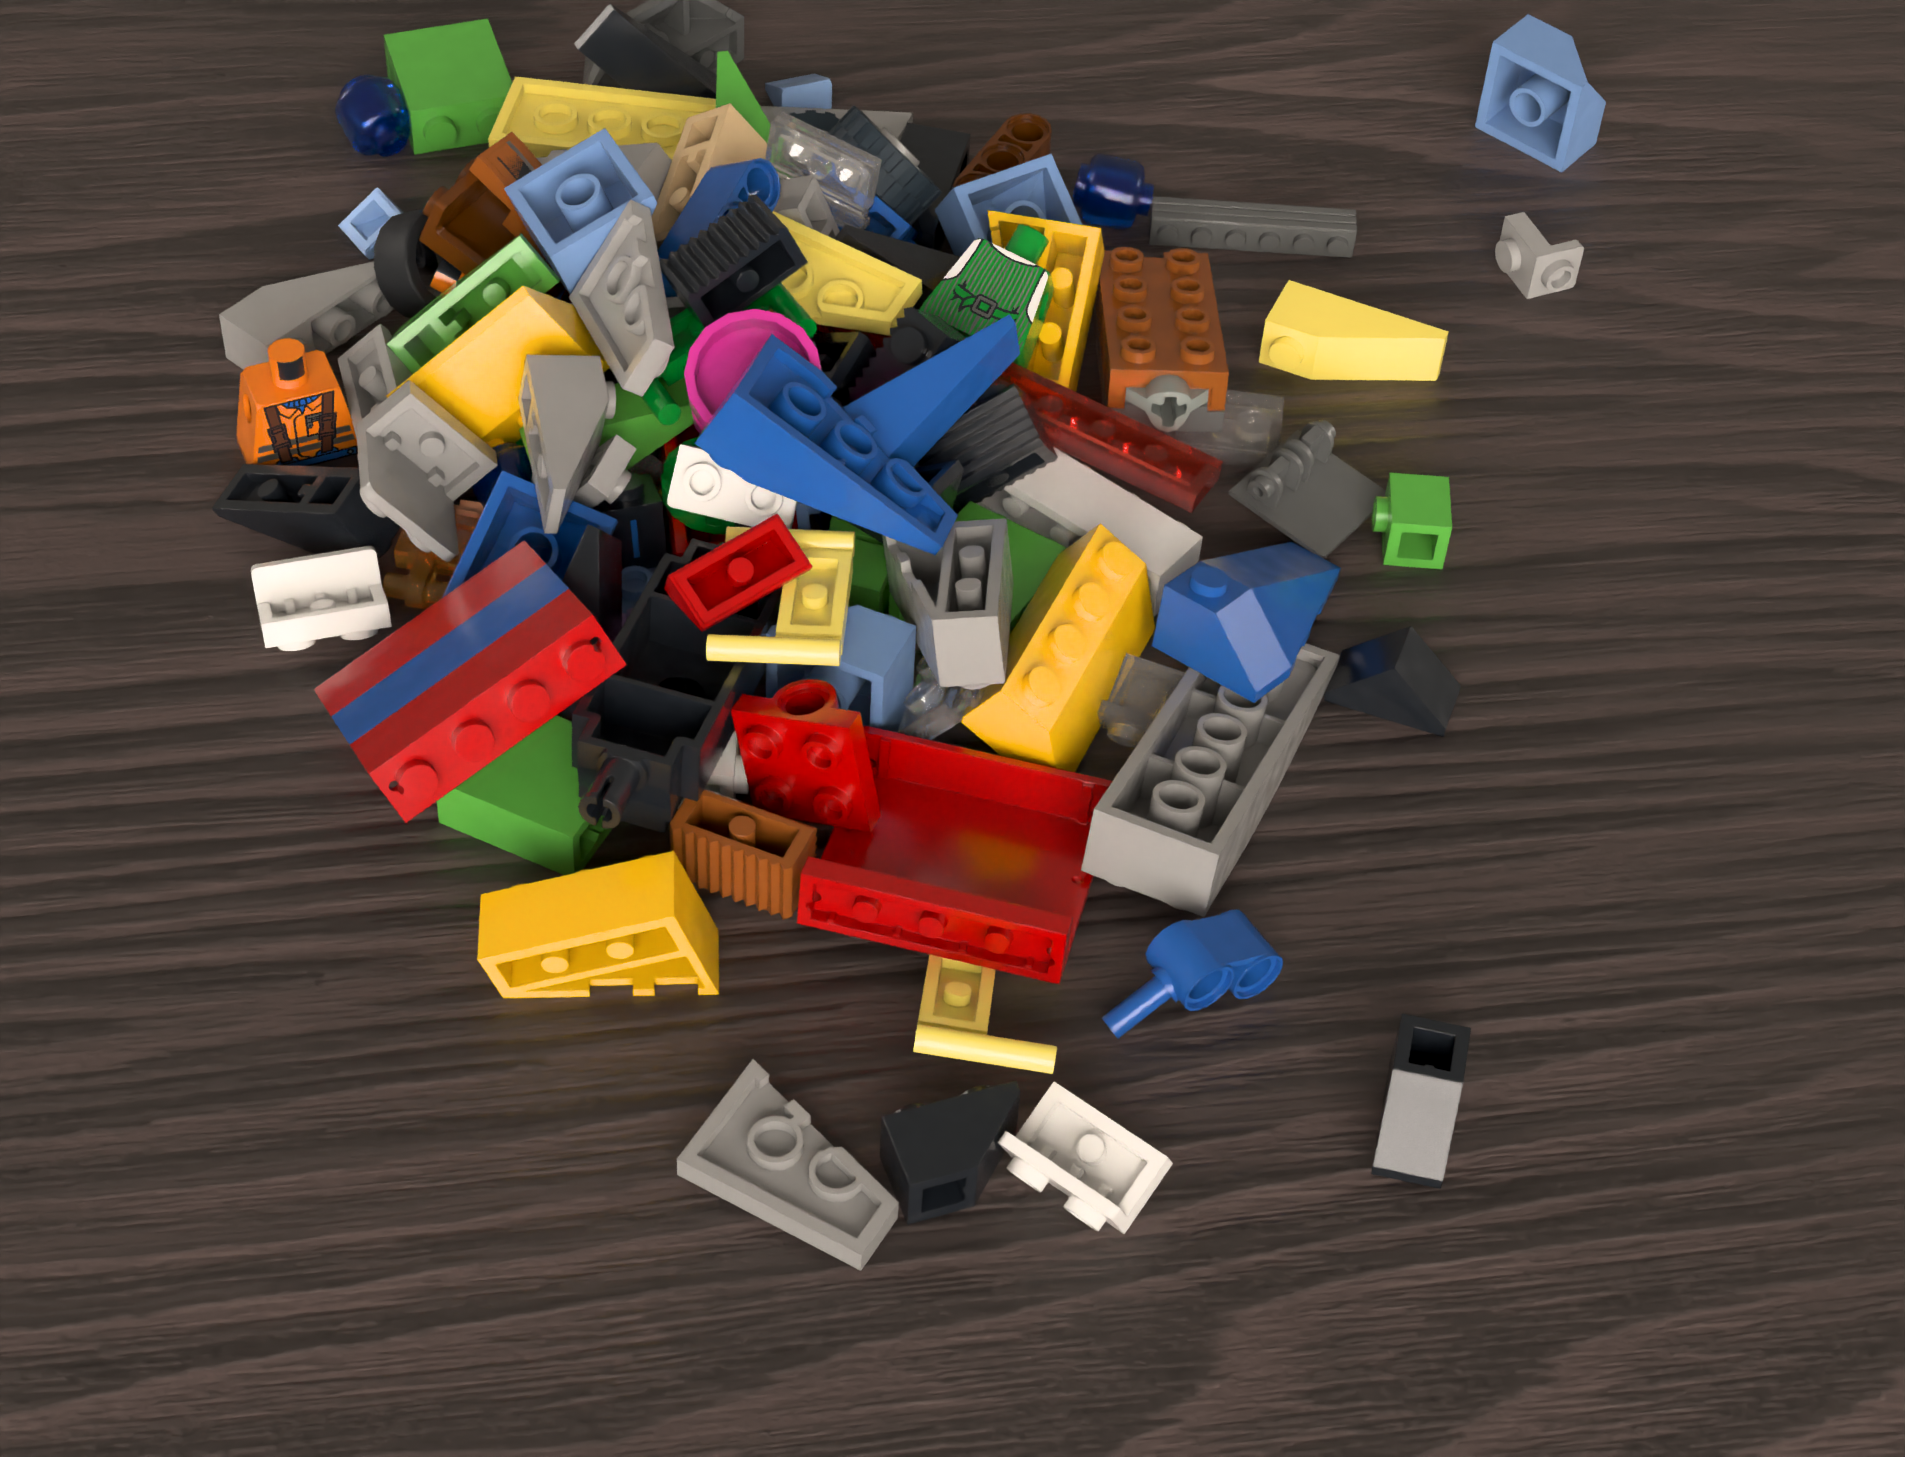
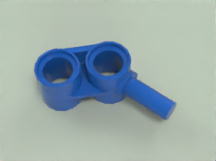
M1229 910L1220 915L1193 921L1181 920L1163 929L1147 948L1146 960L1153 968L1151 972L1154 976L1101 1018L1116 1038L1119 1039L1170 998L1175 1002L1179 1000L1189 1011H1198L1216 1002L1228 989L1236 998L1248 999L1256 996L1275 981L1283 967V959L1240 910Z

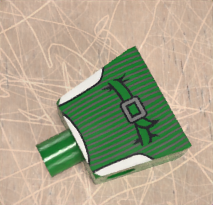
M1019 224L1005 249L983 238L974 240L924 301L920 310L939 316L966 338L1010 314L1016 323L1020 355L1008 366L1007 370L1023 377L1031 360L1054 292L1051 273L1036 265L1049 243L1048 239L1037 230Z

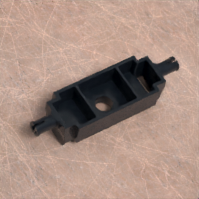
M738 523L734 525V527H749ZM692 538L682 557L668 553L664 554L613 642V645L627 665L582 696L572 714V767L578 770L579 797L581 798L578 808L583 819L596 826L602 815L605 816L602 820V828H615L620 821L665 833L669 822H671L673 816L678 811L683 797L694 801L699 800L735 730L731 708L742 694L753 695L766 670V663L707 661L708 634L766 637L770 627L777 624L782 587L704 632H701L671 600L664 589L669 574L725 542L716 545Z

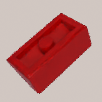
M777 513L669 574L664 589L671 600L701 632H704L810 571L813 566Z

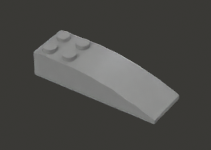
M1306 643L1305 646L1301 647L1297 655L1295 666L1289 678L1255 703L1189 667L1094 808L1081 871L1102 878L1115 886L1125 887L1163 901L1173 908L1186 910L1205 917L1277 791L1334 674L1340 655Z

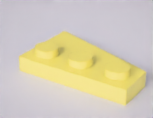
M772 211L788 228L808 261V264L784 280L782 284L816 324L890 336V328L898 327L897 318L904 317V308H913L923 294L921 279Z

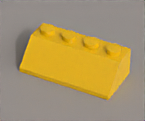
M1101 523L1058 554L1009 636L1005 684H991L985 688L977 689L959 721L1000 756L1075 772L1155 630L1146 563Z

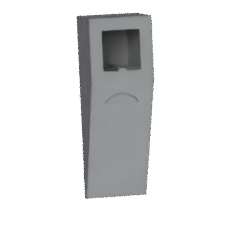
M374 261L262 286L219 314L225 355L228 360L244 370L248 366L269 362V346L276 340L283 338H292L300 341L304 345L305 353L319 350L326 355L381 317L389 314L394 308L389 305L379 288L374 270Z

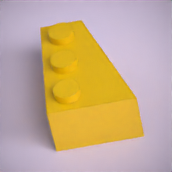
M674 851L657 855H646L639 859L600 868L580 870L573 874L529 884H518L511 888L484 893L480 896L477 960L503 998L590 997V986L633 985V996H655V985L698 984V995H719V930Z

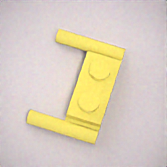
M727 526L725 543L752 527ZM788 529L813 567L810 571L782 587L776 636L708 634L706 642L707 661L840 666L853 574L855 531Z
M929 954L913 1052L1053 1074L1057 1046L987 1035L996 970Z

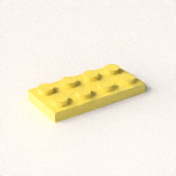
M515 76L489 135V147L513 132L536 158L547 157L552 150H569L606 128L617 145L657 142L672 160L687 118L715 109L716 99Z

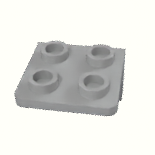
M408 380L356 424L360 495L366 506L374 514L382 518L388 516L402 527L416 547L426 553L432 551L442 560L449 562L459 554L454 500L498 465L497 455L494 449L412 381Z

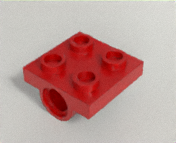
M804 679L789 683L779 689L772 698L742 694L731 708V714L753 806L790 819L871 832L881 817V811L861 713L840 709L835 688L830 683L818 679Z

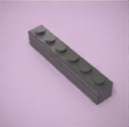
M1152 196L1149 220V245L1352 258L1357 235L1356 210Z

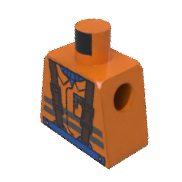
M283 338L276 340L269 346V362L248 366L240 373L236 436L246 464L313 466L358 454L352 418L338 381L324 352L314 350L305 353L304 345L300 341L292 338Z

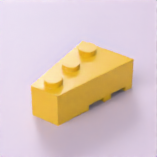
M987 210L993 244L1005 249L1019 224L1037 230L1049 241L1036 265L1051 273L1054 286L1053 297L1028 368L1023 377L1008 370L1010 385L1015 383L1029 396L1034 408L1072 414L1105 253L1101 228Z

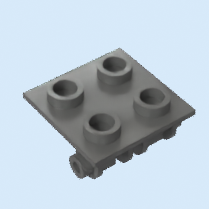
M1326 420L1310 421L1303 427L1302 431H1295L1229 491L1228 495L1308 551L1325 559L1372 515L1375 496H1385L1386 490L1331 453L1336 431L1331 423Z

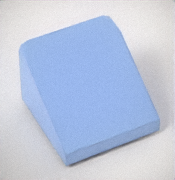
M810 74L765 83V90L774 106L832 109V83L828 77Z
M377 187L338 226L370 260L374 258V246L382 226L392 216L404 212Z

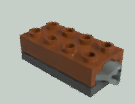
M1118 247L1112 251H1105L1092 312L1105 430L1222 432L1229 370L1208 253H1197L1190 249L1177 248L1169 252H1163V258L1144 257L1140 250L1132 247Z

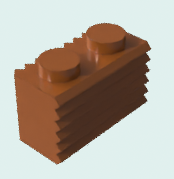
M704 789L698 801L685 798L670 822V849L676 853L691 882H695L698 889L706 888L710 893L719 891L722 898L732 896L734 902L744 900L746 907L756 904L758 911L767 910L770 915L780 913L784 920L791 918L798 907L801 872L808 856L816 858L817 854L815 851L817 845L815 843L817 837L815 835L818 828Z

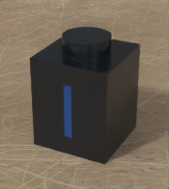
M631 473L628 484L614 502L609 504L603 500L592 509L611 516L618 521L612 536L622 541V570L630 566H641L646 569L656 568L664 554L667 553L662 500L649 473L642 475Z

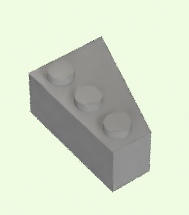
M1007 519L954 522L943 547L936 555L882 535L890 593L905 622L916 625V643L939 686H960L965 689L975 690L985 688L991 684H1005L1014 586Z

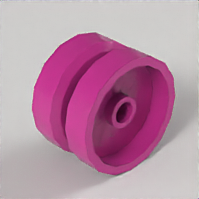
M749 309L728 313L704 328L690 347L684 371L693 422L699 434L702 433L715 411L772 334L821 370L818 350L802 327L782 314Z

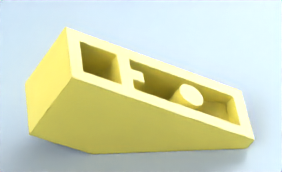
M1288 280L1265 319L1259 363L1310 380L1436 381L1440 374L1449 331Z

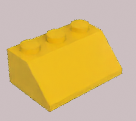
M523 285L386 395V397L388 398L408 380L412 381L494 449L498 464L508 456L510 452L509 447L521 438L519 429L523 427L518 397L526 355L600 356L603 372L610 367L574 305Z

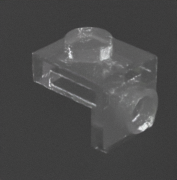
M1126 653L1108 701H1101L1097 712L1102 729L1108 730L1107 736L1116 743L1135 749L1185 675V672Z

